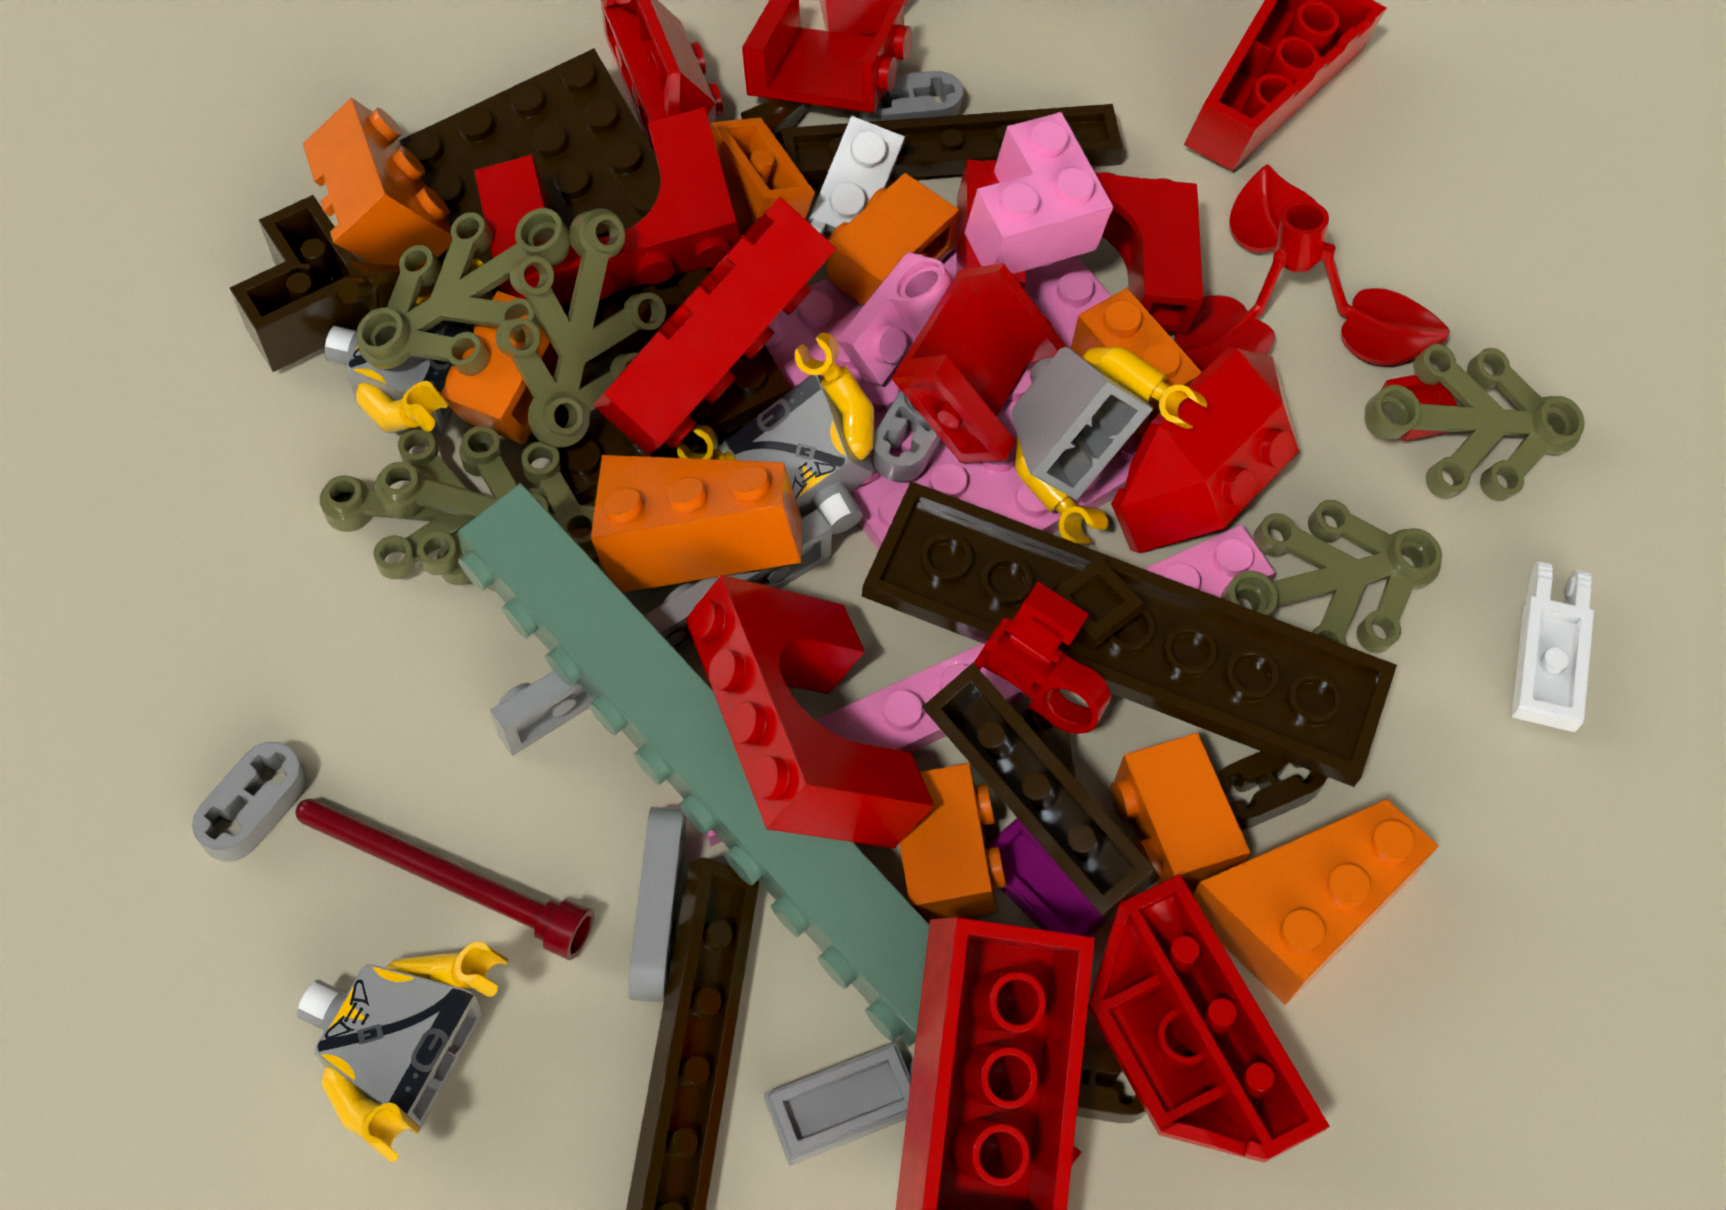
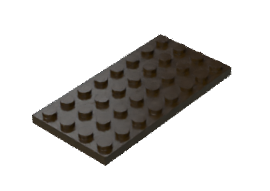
M595 48L399 140L401 145L408 149L425 168L426 174L421 178L426 186L436 192L448 206L450 214L446 219L450 226L460 215L468 212L478 213L484 219L474 170L528 155L533 156L542 177L551 210L560 216L569 230L571 223L579 214L600 208L615 213L621 220L624 230H627L640 222L649 213L658 198L661 186V175L656 154ZM601 222L596 227L597 238L609 236L606 225ZM478 229L472 230L466 236V239L473 237ZM491 247L481 254L474 255L473 259H478L484 264L492 260ZM701 268L672 276L659 284H643L617 291L599 300L594 326L622 310L628 298L641 293H654L658 295L665 304L666 317L662 325L657 329L636 331L586 362L580 387L609 372L611 363L617 356L626 353H639L713 268ZM499 286L491 290L493 297L497 290L501 292ZM642 301L638 307V315L645 323L651 317V309L646 302ZM567 305V306H563V307H562V309L564 310V312H565L567 318H568V313H569L570 305ZM765 345L751 360L743 354L729 369L736 376L735 380L712 405L703 398L689 415L697 422L696 425H707L713 429L717 438L749 423L791 391ZM562 404L554 412V419L560 427H564L569 419L568 410ZM597 409L590 412L587 432L580 441L568 447H555L560 457V473L579 505H584L596 499L602 455L679 458L677 448L675 447L671 450L664 443L648 456ZM693 430L681 441L688 445L691 451L706 444L705 440L694 433Z

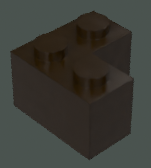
M314 195L259 219L276 266L230 287L246 330L272 372L324 348L328 333L333 326L357 331L361 320L371 312V309L361 302L343 303L338 294L340 281L349 278L347 261H358L351 252L333 243L330 231L335 227L326 213L323 212Z

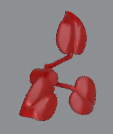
M1266 164L1242 188L1233 204L1229 218L1231 236L1244 249L1257 253L1275 249L1272 265L1254 306L1247 311L1246 307L1237 299L1222 295L1204 296L1188 333L1174 332V341L1192 362L1203 371L1227 347L1268 355L1273 347L1275 334L1270 326L1257 318L1264 312L1282 268L1285 267L1292 272H1305L1313 268L1319 261L1324 263L1337 311L1342 317L1347 318L1342 325L1341 340L1345 347L1358 358L1377 365L1405 363L1416 358L1418 354L1430 345L1445 342L1450 330L1435 314L1419 303L1388 289H1363L1355 295L1352 306L1349 305L1346 301L1334 260L1336 247L1333 244L1325 243L1329 223L1327 210L1306 192L1285 181L1270 165Z

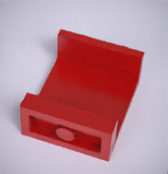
M769 0L742 46L747 95L875 113L885 91L891 92L894 87L897 66L900 60H907L910 54L912 29L910 26L904 25V2H892L875 37L801 28L799 0Z
M1004 263L959 270L891 379L960 463L1006 460L1016 441L996 417L1028 363L1054 357L1061 348L1066 346L1052 328L1049 320L1042 315L1021 287L1017 277L1010 272Z

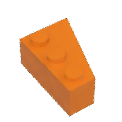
M351 97L302 143L314 182L320 187L326 183L329 194L320 201L323 212L330 217L335 213L338 225L330 231L333 243L372 264L399 265V259L403 252L414 245L427 246L438 258L450 247L452 241L451 226L446 219L450 214L448 206L436 192L424 183L421 177L426 174L425 168L408 149L401 145L398 138L402 135V131L393 118L381 108L377 107L374 111H371Z
M602 455L591 540L606 576L622 593L720 577V575L726 576L801 563L802 518L784 462Z
M1385 799L1201 881L1193 896L1222 945L1286 1006L1418 873L1439 845L1388 799Z

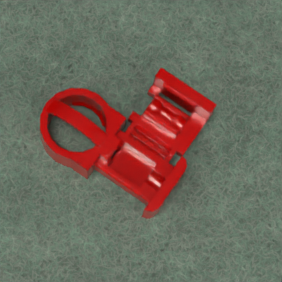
M1038 581L1014 619L1004 618L999 622L974 661V664L980 671L982 667L1009 681L1029 696L1032 701L1028 707L1042 715L1053 726L1065 732L1074 734L1090 732L1098 724L1111 698L1109 687L1103 677L1093 669L1078 663L1057 649L1061 642L1068 646L1071 644L1089 614ZM1058 688L1078 694L1086 701L1089 708L1070 702L1061 694Z

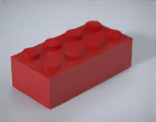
M959 917L930 920L895 1210H1067L1094 937Z

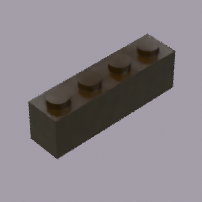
M974 663L969 665L922 706L924 711L1108 923L1115 917L1119 903L1147 890L1159 879L1158 873L1152 864Z

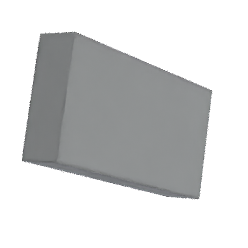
M895 1042L764 1093L765 1103L789 1166L906 1120L911 1078Z

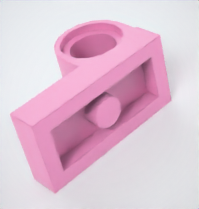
M907 252L837 339L840 347L866 382L877 385L884 383L909 351L953 279L941 261Z

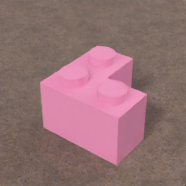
M1062 112L1007 126L994 168V173L999 183L977 189L964 232L981 266L1004 263L1010 272L1015 274L1095 251L1112 212L1113 205Z

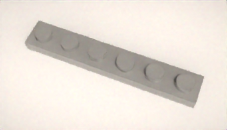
M817 509L802 518L801 563L726 576L781 589L831 558L832 526ZM719 577L702 579L696 584L688 582L677 587L667 596L662 605L644 615L677 653L694 643L685 619ZM552 671L533 684L523 683L512 688L501 698L499 705L490 709L498 737L513 756L589 709V704L593 699L578 682L569 687Z

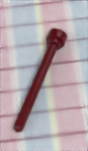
M305 799L296 807V818L303 825L534 929V937L543 941V949L569 961L574 959L590 933L594 920V910L566 898L561 903L551 899L545 904L317 800Z

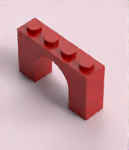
M705 107L647 123L661 175L659 195L649 213L636 225L625 230L624 245L619 253L608 259L599 300L617 291L643 284H659L672 276L701 268H714L741 238ZM532 155L474 170L484 219L493 231V241L490 245L493 258L517 244L515 239L516 227L527 213L540 208L551 209L546 187ZM609 236L598 237L597 239L606 245L609 241ZM571 244L566 258L558 264L551 265L554 272V281L551 289L561 307L571 304L581 257L575 252ZM531 265L525 269L524 278L527 284L533 288L539 283V273ZM510 279L499 285L501 292L520 299H526L525 295L518 293L513 288Z
M967 159L957 194L959 219L956 274L959 270L982 267L964 232L977 189L999 183L994 173L996 160L979 161ZM1109 172L1095 173L1113 205L1102 237L1122 257L1128 274V289L1166 332L1187 334L1203 302L1197 184L1176 182L1166 178L1148 179L1120 176ZM1026 270L1014 274L1023 289L1026 284Z
M720 575L685 620L766 830L896 848L935 806L911 752L858 743L831 732L813 719L800 706L787 687L791 686L829 694L865 653L844 604Z

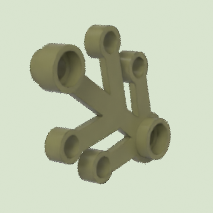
M547 208L535 209L527 213L516 227L515 239L517 244L468 275L467 273L474 255L486 251L493 241L492 229L478 213L468 212L462 214L453 222L450 231L452 241L443 265H441L439 259L427 246L414 245L405 250L399 259V269L401 272L387 308H378L369 312L359 323L356 335L361 356L371 366L379 369L397 367L411 356L447 361L461 374L471 376L481 372L487 366L490 358L488 348L476 334L462 332L454 337H448L425 331L443 320L498 328L501 323L508 319L528 315L527 319L537 326L540 333L542 326L526 299L501 302L480 299V297L510 279L511 267L521 258L540 256L551 265L558 264L566 258L571 243L569 229L555 211ZM478 229L473 237L466 239V236L472 230ZM426 261L424 267H422L418 271H414L417 265ZM436 282L431 297L415 307L420 289ZM515 326L510 332V338L516 342H525L524 331L520 327ZM475 348L471 356L461 360L465 351Z
M600 208L583 212L575 217L571 223L569 230L570 243L575 252L581 257L568 318L551 289L554 281V272L551 264L546 259L540 256L521 258L513 264L510 270V281L513 288L518 293L525 295L558 355L554 379L536 351L540 342V333L537 326L531 320L514 318L504 321L496 331V343L503 354L512 358L533 396L528 409V422L531 431L539 441L551 447H568L582 439L589 426L590 412L595 409L592 405L625 369L626 364L632 361L638 353H626L617 356L612 361L609 372L580 387L585 363L636 331L657 329L662 325L666 317L665 304L658 295L654 293H641L628 298L622 310L594 326L608 259L619 253L625 241V230L621 220L615 213L607 209ZM600 222L606 225L609 232V241L606 245L602 244L596 236V227ZM529 264L534 266L539 273V283L535 288L528 285L524 278L525 268ZM642 301L646 302L651 309V317L647 323L643 322L638 315V307ZM515 326L520 327L525 334V344L521 349L515 348L510 341V332ZM560 404L566 407L569 415L568 422L564 427H560L554 419V412Z
M1432 344L1418 354L1413 363L1414 372L1419 380L1425 384L1437 385L1441 383L1465 407L1420 404L1416 396L1408 388L1401 385H1389L1369 399L1365 406L1364 417L1368 430L1375 436L1385 439L1399 438L1410 429L1471 433L1451 457L1443 458L1431 466L1426 473V483L1429 490L1440 498H1450L1466 488L1471 471L1503 435L1525 437L1508 460H1501L1495 463L1481 475L1480 484L1483 492L1495 501H1504L1518 493L1523 488L1524 476L1545 453L1560 455L1575 447L1581 437L1585 424L1583 413L1575 402L1563 396L1541 397L1510 367L1509 360L1502 351L1496 348L1484 349L1469 361L1466 373L1456 363L1453 352L1442 344ZM1429 358L1437 361L1440 371L1432 367ZM1483 362L1488 363L1492 367L1494 375L1487 372ZM1496 385L1518 410L1503 409L1484 389H1490ZM1383 410L1391 416L1392 422L1385 416ZM1442 470L1447 471L1451 475L1453 485L1444 480ZM1497 473L1506 479L1507 488L1499 483Z
M476 426L469 429L462 438L465 460L470 466L479 470L493 497L426 480L423 472L415 465L406 462H394L387 465L379 473L375 481V491L382 510L394 518L405 519L417 515L427 507L464 518L474 519L517 486L501 458L502 449L497 432L487 426ZM542 442L528 445L521 457L525 477L530 482L541 486L554 512L548 513L590 559L597 563L600 559L591 540V533L582 538H577L570 534V532L579 528L592 530L595 507L578 504L560 473V457L555 447L545 445ZM479 443H489L492 445L486 452L478 453L472 451V448ZM540 458H546L552 462L549 466L541 469L531 466L532 462ZM399 481H411L408 486L402 489L390 487ZM443 531L429 532L419 540L417 545L421 566L432 575H444L451 572L458 564V559L463 556L458 533L451 536ZM443 547L449 550L447 555L440 559L427 557L428 553L434 548Z
M414 428L401 435L398 440V450L402 462L418 467L423 472L426 480L469 491L439 457L434 436L430 432L423 431L421 428ZM461 443L459 453L465 471L473 476L482 477L479 470L470 466L465 460ZM479 443L472 448V451H488L492 445L489 443ZM417 445L428 447L421 454L408 453L412 447ZM347 475L337 476L325 485L320 494V506L328 524L339 531L351 532L359 530L373 516L394 518L382 510L376 491L368 489L362 480ZM513 477V479H514V481L516 482V484H517V485L520 484V483ZM527 489L547 512L554 513L542 489ZM354 494L349 501L336 502L338 498L344 495ZM427 507L417 515L405 518L430 522L406 538L392 535L381 539L376 544L373 555L380 573L389 579L406 577L413 571L415 563L420 561L417 545L425 534L433 531H443L452 536L458 533V530L472 519ZM442 547L438 552L437 559L446 556L449 550ZM438 548L432 549V550L428 553V555H429L430 553H432L433 551H435L436 549H438ZM393 552L405 553V556L399 562H385V558ZM462 568L453 569L451 572L441 575L446 582L453 585H463L471 581Z
M1336 500L1321 502L1310 514L1308 528L1312 535L1297 528L1294 522L1286 515L1273 513L1266 516L1254 532V541L1259 550L1269 556H1279L1287 551L1319 569L1276 581H1271L1260 572L1243 571L1237 574L1224 588L1221 598L1238 605L1240 603L1236 597L1244 598L1251 604L1253 611L1269 616L1275 608L1333 593L1320 626L1316 627L1312 633L1346 645L1344 636L1366 584L1387 579L1377 610L1371 612L1358 625L1356 631L1357 639L1364 649L1372 653H1382L1389 649L1401 635L1399 620L1412 589H1421L1429 585L1437 577L1441 568L1442 551L1439 543L1430 533L1421 529L1410 528L1389 534L1350 514L1347 507ZM1322 515L1332 517L1337 527L1334 528L1327 525ZM1267 528L1279 531L1283 541L1274 540L1269 535ZM1342 536L1373 555L1356 559L1326 542L1336 541ZM1402 555L1410 558L1414 566L1410 565ZM1371 624L1380 626L1386 634V639L1377 637L1372 631Z

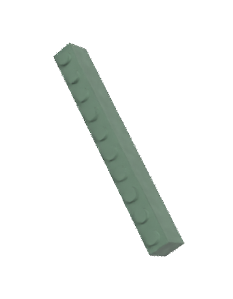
M521 483L459 529L458 536L463 556L458 559V562L468 578L482 591L489 586L493 588L506 603L501 607V610L514 629L526 639L534 634L550 651L545 655V659L555 674L569 687L578 682L592 697L593 701L589 704V707L601 725L612 735H616L622 730L638 748L633 755L643 771L658 785L667 780L681 795L683 800L679 803V807L689 822L704 835L712 830L730 849L724 856L737 875L751 886L758 880L776 900L771 905V909L779 921L796 937L805 932L823 953L818 956V961L826 973L844 989L852 984L869 1002L870 1006L865 1009V1012L874 1026L890 1041L894 1042L900 1037L910 1047L916 1041L929 924L853 842L766 830L713 690Z

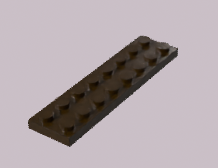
M910 481L864 581L862 597L986 644L1002 619H1014L1037 581L1053 591L1100 556L1144 602L1140 614L1091 651L1077 635L1069 646L1061 642L1057 649L1078 663L1096 671L1103 677L1110 693L1349 786L1355 787L1361 779L1397 667L1396 664Z

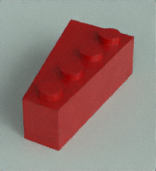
M1264 0L1204 102L1184 145L1231 171L1236 169L1364 49L1387 7L1374 0Z
M779 196L744 233L592 406L648 456L662 446L663 443L673 450L697 423L689 414L703 398L712 405L736 378L729 369L743 354L751 360L775 333L768 325L782 310L789 316L813 289L807 282L837 248Z

